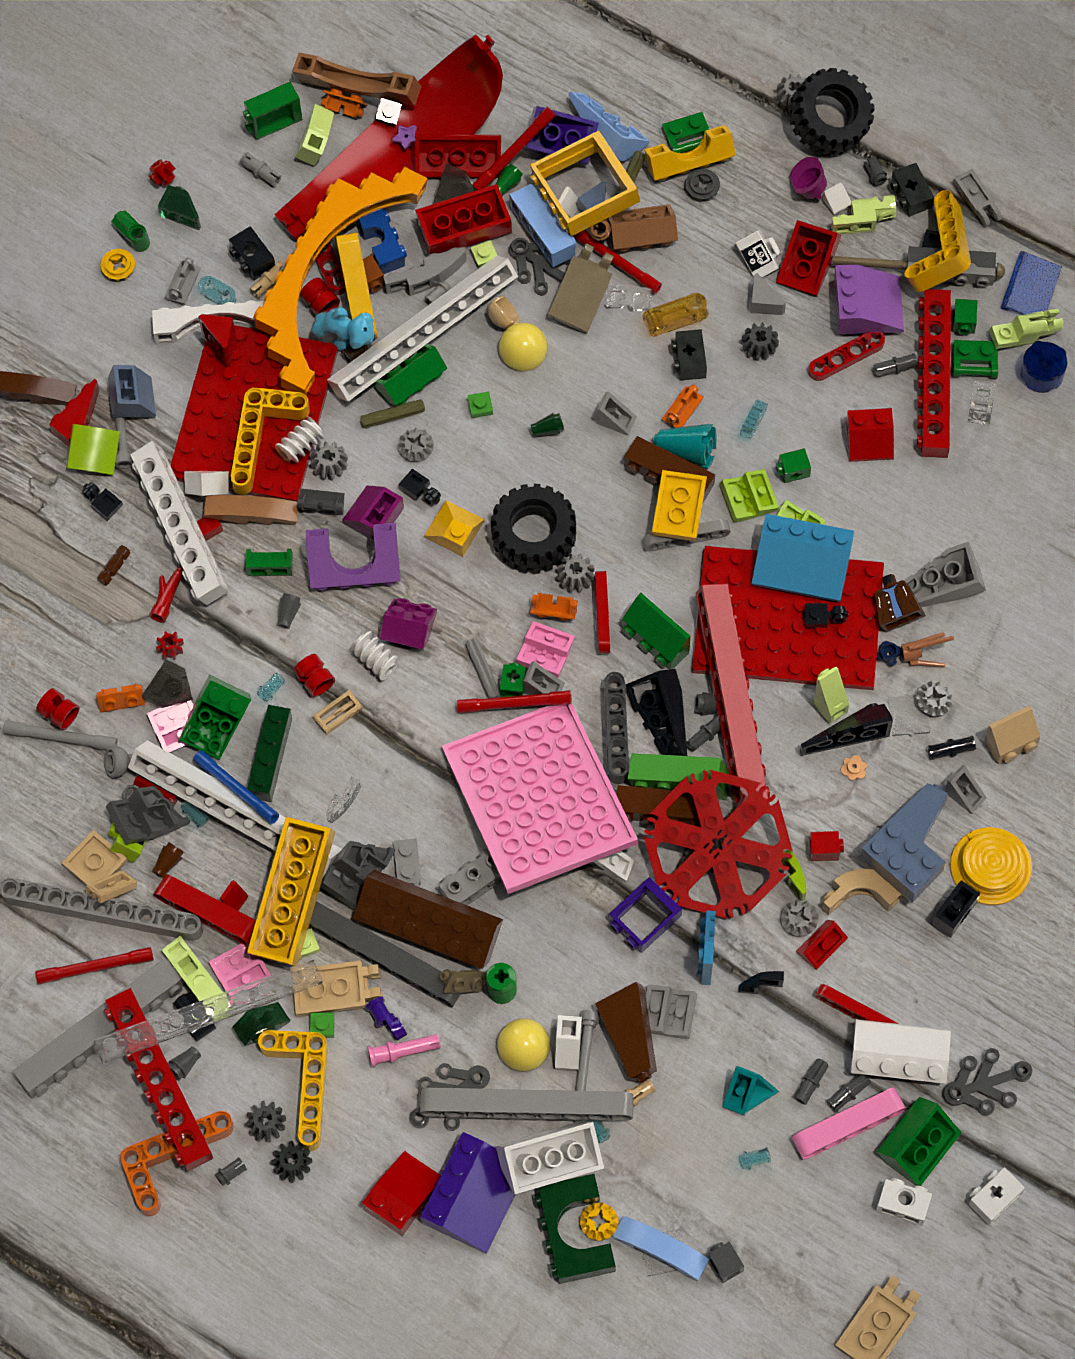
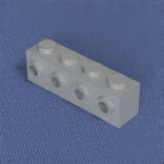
M483 850L473 862L468 861L459 868L460 871L454 875L449 874L440 881L439 892L444 897L468 906L501 883L502 880L488 850Z

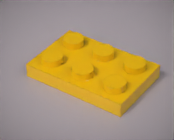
M662 470L652 535L697 541L707 476Z

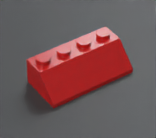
M497 184L415 210L422 238L429 255L447 252L451 248L468 247L512 233L511 217Z

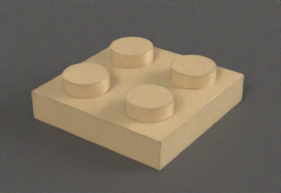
M93 829L66 857L62 865L87 886L117 873L128 862V859L121 853L111 852L110 848L112 845Z

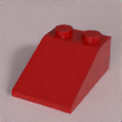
M797 220L776 282L818 296L842 235Z
M404 1151L362 1202L363 1210L403 1237L431 1197L441 1175Z

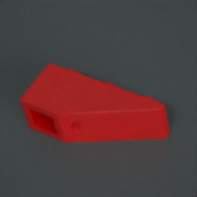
M96 379L91 383L85 384L81 389V393L75 399L69 400L66 408L51 419L49 425L52 434L68 447L70 445L72 425L89 426L100 391Z

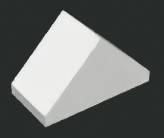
M184 471L185 494L200 496L229 494V471Z

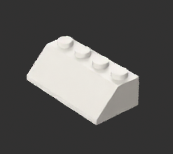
M856 1019L851 1073L946 1084L951 1030Z
M582 1120L496 1145L501 1170L514 1194L604 1169L592 1121Z

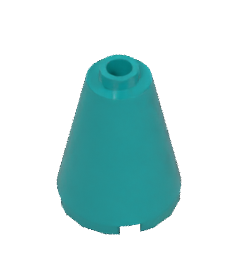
M701 424L661 429L658 434L654 435L653 444L697 466L710 468L714 460V456L710 455L712 449H716L717 445L716 428L712 427L713 424Z

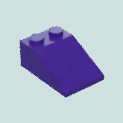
M536 106L533 108L529 126L545 109L544 107ZM552 110L556 116L544 129L537 133L523 150L548 156L597 132L599 122ZM590 156L578 161V163L588 165Z

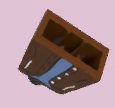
M889 574L882 578L884 588L875 592L879 624L886 632L926 616L910 586L904 580L897 582L894 574Z

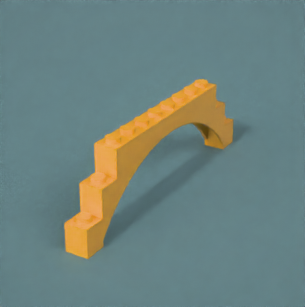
M404 167L401 173H396L393 182L371 172L368 179L364 178L359 188L339 178L335 184H330L326 192L327 198L324 202L321 201L316 209L317 215L314 219L311 218L305 228L307 232L304 237L300 236L298 238L294 254L290 253L288 255L284 271L278 272L274 281L276 283L273 289H268L264 297L265 303L262 307L259 306L253 316L255 318V327L272 335L266 345L268 357L285 365L279 375L281 387L306 395L315 380V372L309 369L298 337L297 306L303 282L317 256L338 233L358 219L393 205L410 202L417 205L427 187L426 177Z

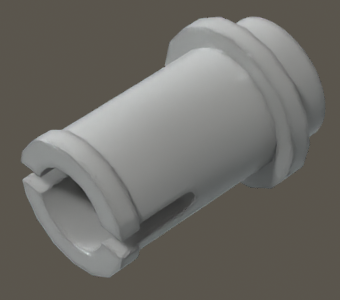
M445 280L438 281L437 286L424 299L428 304H431L452 287Z

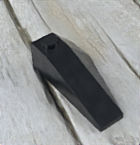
M676 669L657 671L625 684L631 706L635 712H639L644 720L642 724L646 730L649 729L655 738L654 743L661 755L687 756L683 695Z
M877 703L866 705L859 711L803 742L800 747V755L804 756L890 737L893 723L892 715L885 704L878 705Z

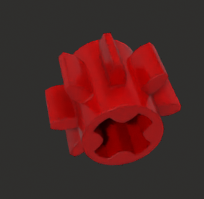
M159 159L150 166L149 170L152 174L148 177L154 184L159 185L161 183L162 186H166L175 178L172 172L176 168L170 161L165 160L163 162L162 159Z
M165 631L162 638L157 637L159 646L156 647L157 653L163 652L164 660L167 657L176 660V656L179 653L183 654V649L180 646L184 644L183 638L177 639V632L170 634Z

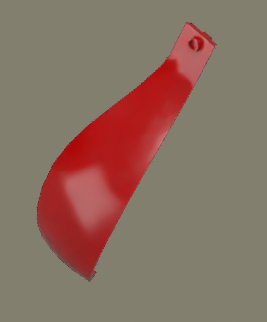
M475 34L452 51L418 80L422 87L415 106L400 103L402 106L396 126L374 120L309 184L274 214L296 240L306 232L305 228L311 218L314 219L317 215L316 209L321 201H325L327 198L326 192L330 184H335L338 178L359 188L364 178L368 179L371 172L390 182H393L396 173H401L404 167L415 172V144L405 150L400 143L393 142V138L399 133V125L406 128L415 125L417 127L415 134L475 135L495 107L502 89L503 72L499 60L491 51L495 41L489 35L485 36L486 40L483 42Z

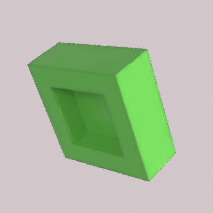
M489 391L468 395L472 418L493 415Z
M310 1013V1032L321 1033L325 1038H334V1013Z

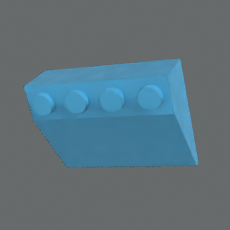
M766 514L752 585L841 602L854 531Z

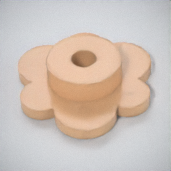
M854 755L851 759L846 758L844 760L841 773L844 776H848L849 780L863 779L866 776L865 769L867 764L862 762L860 756Z

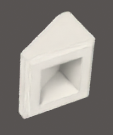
M838 183L823 192V201L833 215L851 207V200L842 183Z
M567 186L558 201L568 217L571 218L578 210V197Z

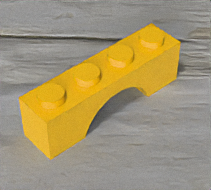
M726 125L706 130L701 143L694 150L687 153L673 152L665 143L644 149L648 171L654 180H665L671 175L685 174L691 169L697 167L704 168L710 163L723 162L730 157L736 156L732 133Z

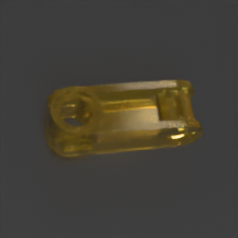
M692 293L645 311L642 317L648 323L650 335L654 337L707 319L709 312L704 295ZM693 306H699V307H701V308H699V309H693V308H691V307H693Z

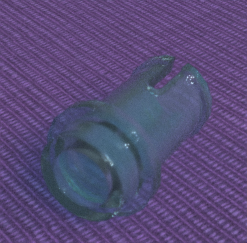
M274 673L263 686L258 687L257 694L266 702L272 700L274 693L286 682L281 675Z
M187 801L181 805L182 813L187 814L198 828L208 822L209 817L200 808Z
M587 1120L594 1123L598 1144L610 1138V1130L605 1128L602 1121Z
M764 1147L749 1153L744 1151L742 1155H739V1161L742 1169L747 1168V1170H751L753 1166L771 1162V1156L768 1148Z

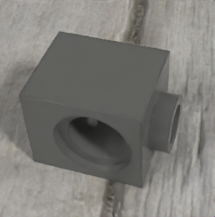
M730 1241L726 1244L720 1242L710 1249L711 1252L708 1254L709 1262L722 1283L744 1272V1265Z

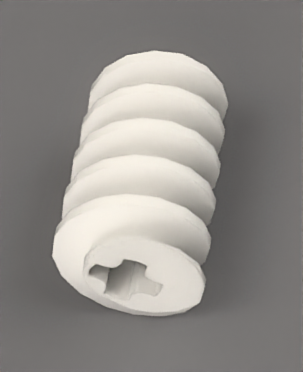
M307 416V420H302L300 422L301 426H295L294 432L290 431L287 434L288 438L283 437L281 439L282 444H275L276 450L287 462L293 460L298 463L297 454L304 457V448L308 451L312 450L310 442L318 445L316 437L324 439L321 428L311 417Z
M369 631L353 642L350 651H354V655L360 657V661L366 663L367 668L372 669L373 673L379 675V679L383 681L396 671L398 664L395 662L398 656L394 655L389 658L391 650L387 649L383 652L385 644L381 643L377 646L379 638L375 637L370 640L373 633Z

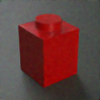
M839 831L810 833L811 862L839 861L840 853H844V841L839 839Z

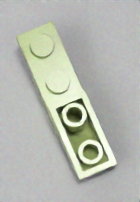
M181 936L162 949L215 1022H218L235 1009Z

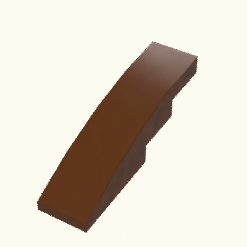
M0 371V394L7 395L8 399L30 400L31 404L66 405L69 400L75 399L77 385L74 383L31 374Z

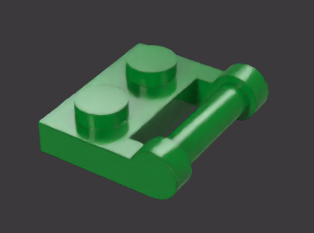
M703 112L662 124V130L671 151L676 153L694 150L703 138L681 145L677 143L704 136L705 131L709 130Z
M954 340L953 377L978 375L998 378V349L995 348L994 342ZM961 364L990 365V367L961 366Z

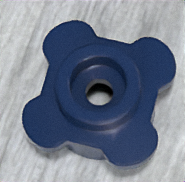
M884 641L881 643V649L877 652L876 659L887 662L889 666H895L897 657L902 654V649L892 642Z

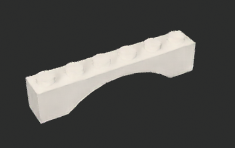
M249 300L245 303L227 302L222 305L204 304L199 307L182 306L175 309L160 308L152 310L155 343L178 342L185 335L201 328L198 318L201 314L233 317V322L236 324L258 329L255 327V318L253 316L259 306L262 307L265 301L256 302Z

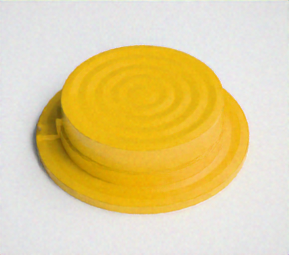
M986 827L971 831L960 839L953 850L950 869L956 886L962 880L980 893L977 903L1001 905L1014 900L1025 890L1030 881L1032 862L1026 846L1018 837L1000 828Z

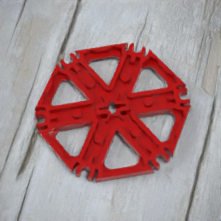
M703 770V780H696L695 774L692 773L691 780L693 784H690L687 775L650 813L659 818L650 817L647 819V821L655 824V828L652 831L644 830V833L653 835V838L644 836L656 884L660 887L661 884L666 882L667 885L662 890L665 892L667 889H671L674 893L671 899L675 901L680 896L681 898L677 902L679 906L706 913V910L716 911L715 916L726 919L725 909H728L729 916L733 918V908L739 907L742 915L746 914V909L743 904L746 903L750 912L787 875L786 873L779 872L778 869L789 870L788 866L782 864V859L784 857L792 858L793 855L783 853V850L793 851L779 799L775 804L770 805V802L775 799L776 795L773 794L768 799L764 798L763 792L766 790V786L761 787L759 792H757L756 789L761 782L710 770L711 779H708V772ZM719 783H727L745 788L748 793L747 798L724 821L715 790L716 786ZM683 793H690L694 799L701 827L669 819L666 814L667 809ZM764 814H771L774 817L779 834L778 844L771 846L741 837ZM727 834L728 836L722 843L724 848L722 850L717 848L709 853L714 845L712 840L714 838L719 840ZM661 842H667L695 851L672 874H666L661 866L657 846ZM735 860L766 868L770 872V878L755 894L747 895L744 893ZM711 867H713L721 900L717 905L695 901L689 897V890Z

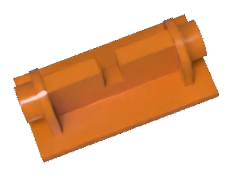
M331 88L330 92L323 90L327 98L322 99L321 106L339 113L343 105L345 106L343 114L362 118L364 114V109H361L362 105L368 106L362 101V97L353 94L350 97L342 95V91Z
M693 384L688 387L685 386L661 420L674 428L683 427L704 398V396L697 392L699 390L698 387Z
M533 594L531 614H535L538 617H558V619L564 621L575 620L578 600H574L572 597L558 596L557 603H553V595Z
M135 683L134 685L122 686V691H118L117 687L101 689V692H97L96 695L100 713L145 705L142 685Z

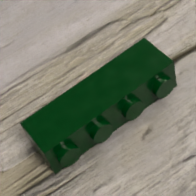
M268 705L247 787L261 801L272 803L293 719L290 708Z

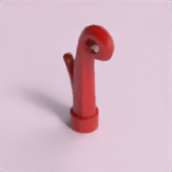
M182 565L173 572L167 583L163 575L159 577L158 599L149 613V616L157 622L165 623L170 614L171 603L183 577L182 571L184 569Z

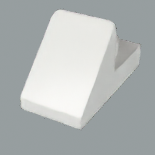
M622 851L593 861L595 863L593 870L622 881H627L634 860Z

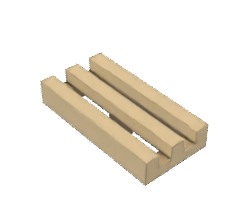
M348 690L314 714L313 719L324 730V733L328 735L363 710V706L351 691ZM350 698L351 701L322 721L321 718Z
M122 870L87 885L86 893H92L94 899L98 898V902L103 903L137 888V881Z

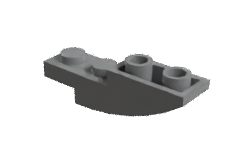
M465 247L451 248L447 252L440 254H430L423 258V266L421 267L414 266L409 270L392 272L384 276L386 293L390 294L408 289L410 296L435 287L438 281L441 282L448 279L466 262Z

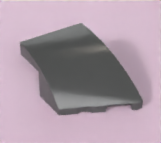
M155 786L137 788L128 799L110 801L106 805V809L125 845L159 837L182 828L191 822L187 816L183 818L173 809L175 805L166 799Z
M349 841L322 878L320 887L356 910L366 876L373 870L382 872L388 866L395 849L391 847H375L373 844L363 845L360 842Z

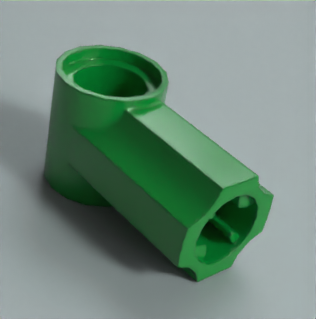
M126 210L116 213L111 221L112 225L130 242L135 251L142 252L147 250L150 246V239L146 228L139 224Z

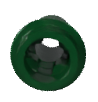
M551 413L536 423L530 424L534 437L560 434V431L565 430L560 413Z

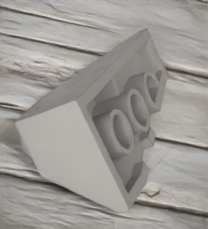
M969 542L946 549L939 558L932 563L928 562L924 565L925 568L904 580L910 586L921 607L962 599L986 591L980 567Z

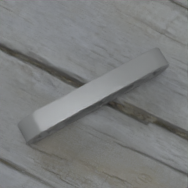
M721 519L699 523L697 541L655 536L652 533L644 536L643 540L647 551H656L722 538L729 535L731 531L728 520Z

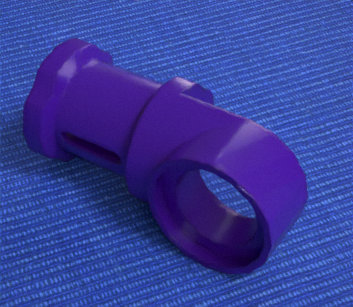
M378 997L369 1002L365 1009L373 1015L377 1028L387 1025L397 1041L407 1035L398 1017H395L393 1013L388 1011L384 1004V997Z

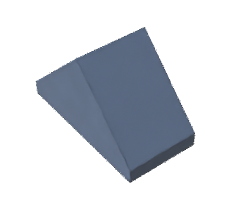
M606 182L599 183L578 198V210L580 212L605 201Z

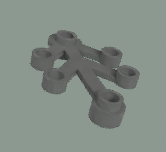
M516 238L511 242L509 251L514 258H517L519 267L518 281L521 284H527L531 280L530 271L527 270L526 259L534 264L536 277L535 292L537 295L543 296L548 292V284L545 282L543 270L559 281H562L565 273L557 267H552L544 255L534 253V251H540L535 242L529 243L524 238ZM518 248L524 249L523 251H517ZM571 259L563 262V264L569 265ZM521 275H527L528 277L523 279ZM543 286L545 289L539 290L538 287Z
M990 1048L985 1053V1061L976 1081L965 1085L970 1072L974 1071L977 1066V1059L974 1056H966L957 1081L951 1082L946 1086L944 1097L951 1105L958 1106L966 1103L979 1109L984 1115L993 1113L995 1109L994 1102L990 1099L982 1101L970 1094L975 1092L983 1093L1002 1102L1005 1107L1011 1108L1017 1102L1016 1094L1013 1092L1004 1093L993 1086L1013 1079L1019 1082H1026L1032 1075V1067L1029 1063L1020 1061L1015 1064L1013 1069L988 1077L993 1064L998 1061L1000 1056L997 1049ZM994 1053L996 1055V1059H990L988 1057V1054ZM966 1061H973L974 1066L968 1067ZM1025 1067L1027 1069V1073H1020L1019 1068ZM957 1089L960 1091L961 1095L954 1096L952 1094V1091ZM1011 1096L1014 1102L1008 1103L1005 1098ZM989 1104L992 1109L990 1111H986L983 1108V1105Z
M443 1063L438 1067V1075L441 1078L448 1079L453 1077L465 1081L459 1085L432 1081L429 1077H422L418 1082V1086L422 1090L424 1088L421 1086V1083L428 1081L430 1083L428 1088L482 1089L488 1085L490 1074L485 1067L480 1065L473 1066L469 1070L452 1068L449 1064ZM446 1067L450 1072L447 1075H443L441 1073L442 1068ZM480 1073L483 1078L477 1081L474 1079V1075ZM416 1108L410 1114V1122L415 1128L421 1129L427 1126L429 1117L424 1116L423 1120L417 1121L415 1115L420 1113V1108ZM447 1117V1129L451 1131L457 1130L460 1126L459 1117ZM455 1119L457 1125L454 1127L449 1126V1120Z

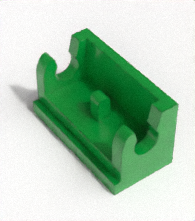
M246 549L247 576H292V549H287V552H252L251 549Z

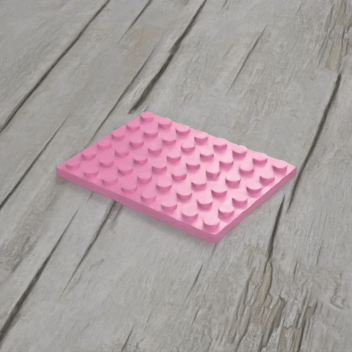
M572 704L548 705L442 746L443 753L507 894L638 844L633 828Z

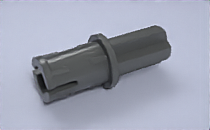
M915 353L899 358L894 356L892 360L874 364L873 369L876 376L893 372L898 374L901 370L918 367V360Z
M718 714L706 725H701V730L687 741V745L692 751L697 750L707 740H713L714 736L721 730Z
M818 1058L807 1076H803L804 1081L793 1096L797 1101L807 1105L816 1087H820L819 1082L829 1067L826 1061Z
M859 1074L847 1085L843 1084V1088L827 1100L828 1104H831L832 1109L838 1112L851 1099H856L855 1096L871 1083L870 1078L867 1075Z

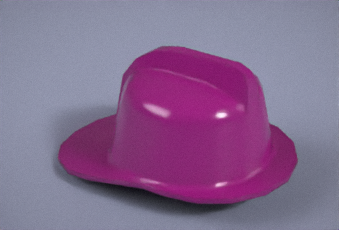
M806 157L800 160L792 169L791 181L795 192L807 199L816 197L818 200H821V194L827 187V179L819 159L816 157Z

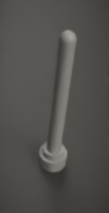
M116 417L117 431H120L118 442L119 451L116 455L115 465L119 469H128L132 467L133 459L127 450L125 418Z
M592 1010L581 1011L584 1031L576 1091L586 1090L593 1028H596L600 1018V1013Z

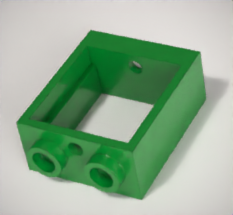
M291 81L244 101L245 110L243 115L246 120L244 122L249 134L253 133L256 140L303 120L300 98Z

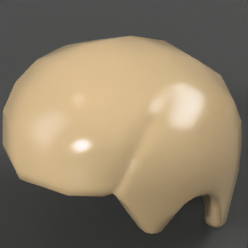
M505 296L496 297L489 303V317L499 328L507 329L520 321L515 308Z

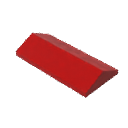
M415 134V172L424 177H480L501 156V135Z

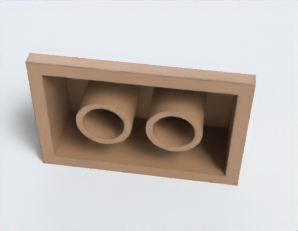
M670 204L624 210L607 218V222L611 226L610 238L614 250L627 251L630 250V247L639 246V248H649L652 244L670 245L673 241H678L676 215Z

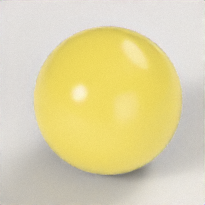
M530 323L513 324L504 331L499 341L501 359L508 367L516 371H530L537 368L543 363L548 352L546 336L541 329Z
M528 1018L516 1019L508 1023L501 1030L497 1041V1049L502 1061L511 1069L521 1072L531 1071L540 1067L547 1059L550 1052V1038L540 1023Z

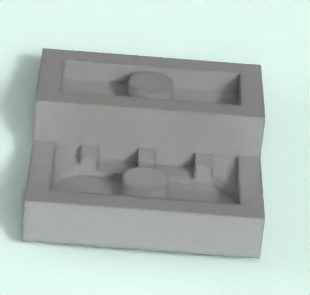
M647 985L646 1002L651 1033L690 1039L697 993L695 991L672 990L670 986Z

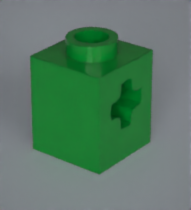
M955 300L953 332L962 335L975 334L978 300Z
M805 448L779 454L776 470L778 476L783 477L784 483L810 477L811 465Z
M518 663L503 664L500 697L524 695L525 666Z

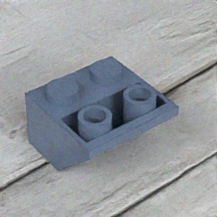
M113 365L108 376L112 417H156L151 376L135 365Z

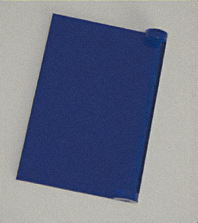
M1021 251L1001 309L1005 311L1011 309L1024 315L1048 310L1062 266Z

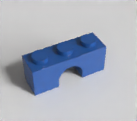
M380 209L358 219L357 224L365 240L373 237L383 240L381 244L372 247V252L383 274L404 267L407 253L403 245L399 246L397 241L399 236L395 227L391 228L389 224L391 219L388 211Z

